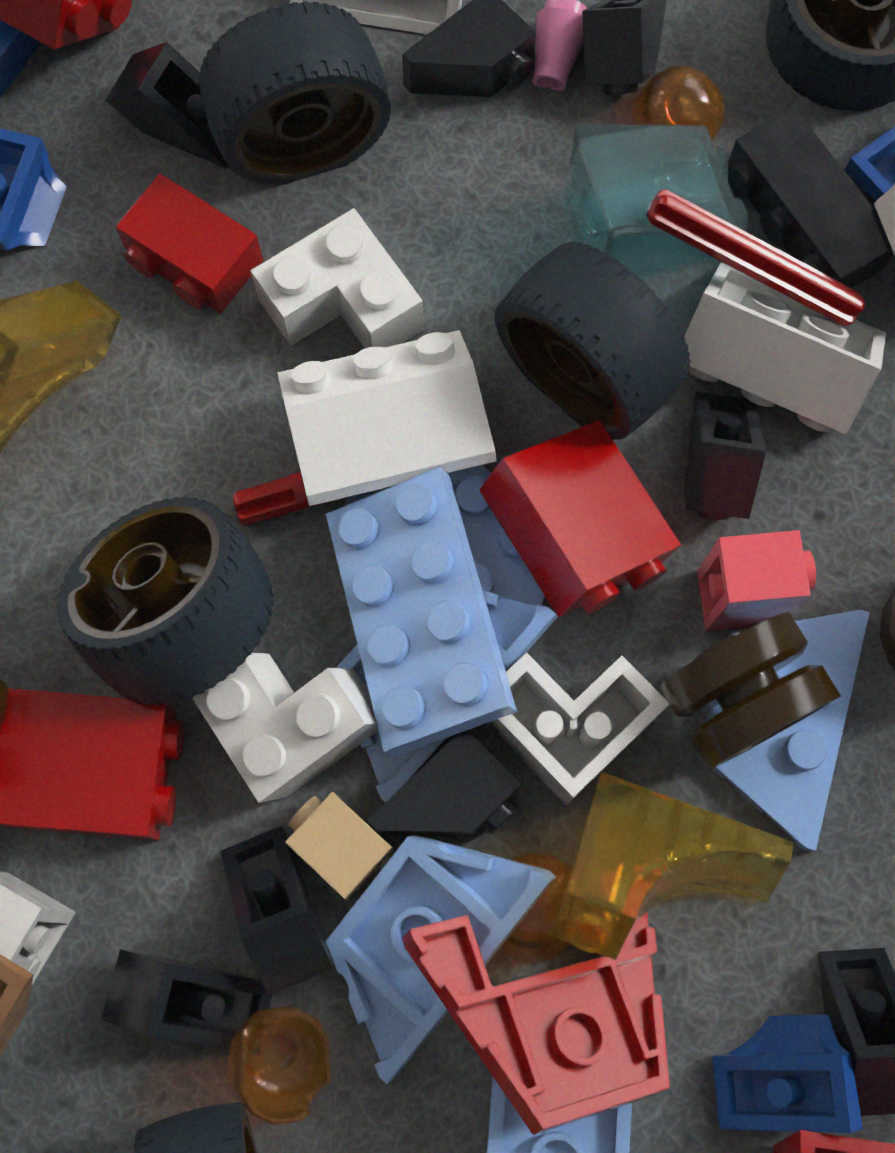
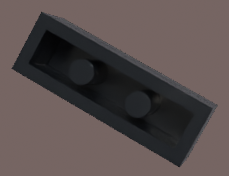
M795 106L736 139L726 166L728 183L738 198L742 200L748 198L761 215L760 223L763 232L773 244L779 245L782 243L792 257L850 288L884 270L894 252L879 215Z

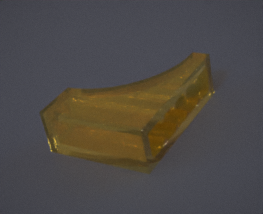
M78 280L0 300V454L16 431L45 400L72 379L96 367L107 354L122 316Z
M601 772L579 826L548 935L569 942L580 950L598 953L616 960L634 923L646 912L670 899L688 894L717 892L740 895L767 903L791 863L793 842Z

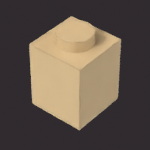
M333 791L323 802L317 796L312 797L299 809L288 824L295 832L285 843L347 901L354 896L394 852L392 847Z

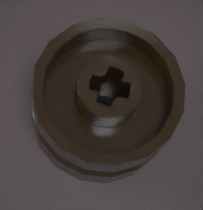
M789 611L769 618L751 628L738 631L700 653L694 658V661L675 672L659 686L675 715L679 717H694L717 705L721 706L723 711L699 726L691 738L692 744L708 771L777 735L841 697V694L822 665H807L779 678L776 672L801 656L808 645L807 639Z

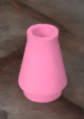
M546 0L544 8L537 12L535 70L532 79L535 86L550 87L552 90L557 91L565 90L568 76L584 45L582 11L587 9V7L577 0Z

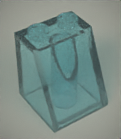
M586 124L575 127L565 190L585 245L588 244L591 247H596L600 251L608 253L609 256L616 258L641 280L717 260L650 224L646 213L653 198L660 190L667 189L745 232L748 228L745 206L740 198L733 197L727 182L728 165L725 154L720 147L714 148L706 126Z

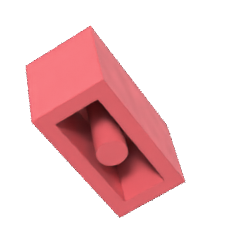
M800 530L719 537L697 570L705 631L753 627L787 611L792 614L811 596L810 590H813L816 584V566L811 551H803Z

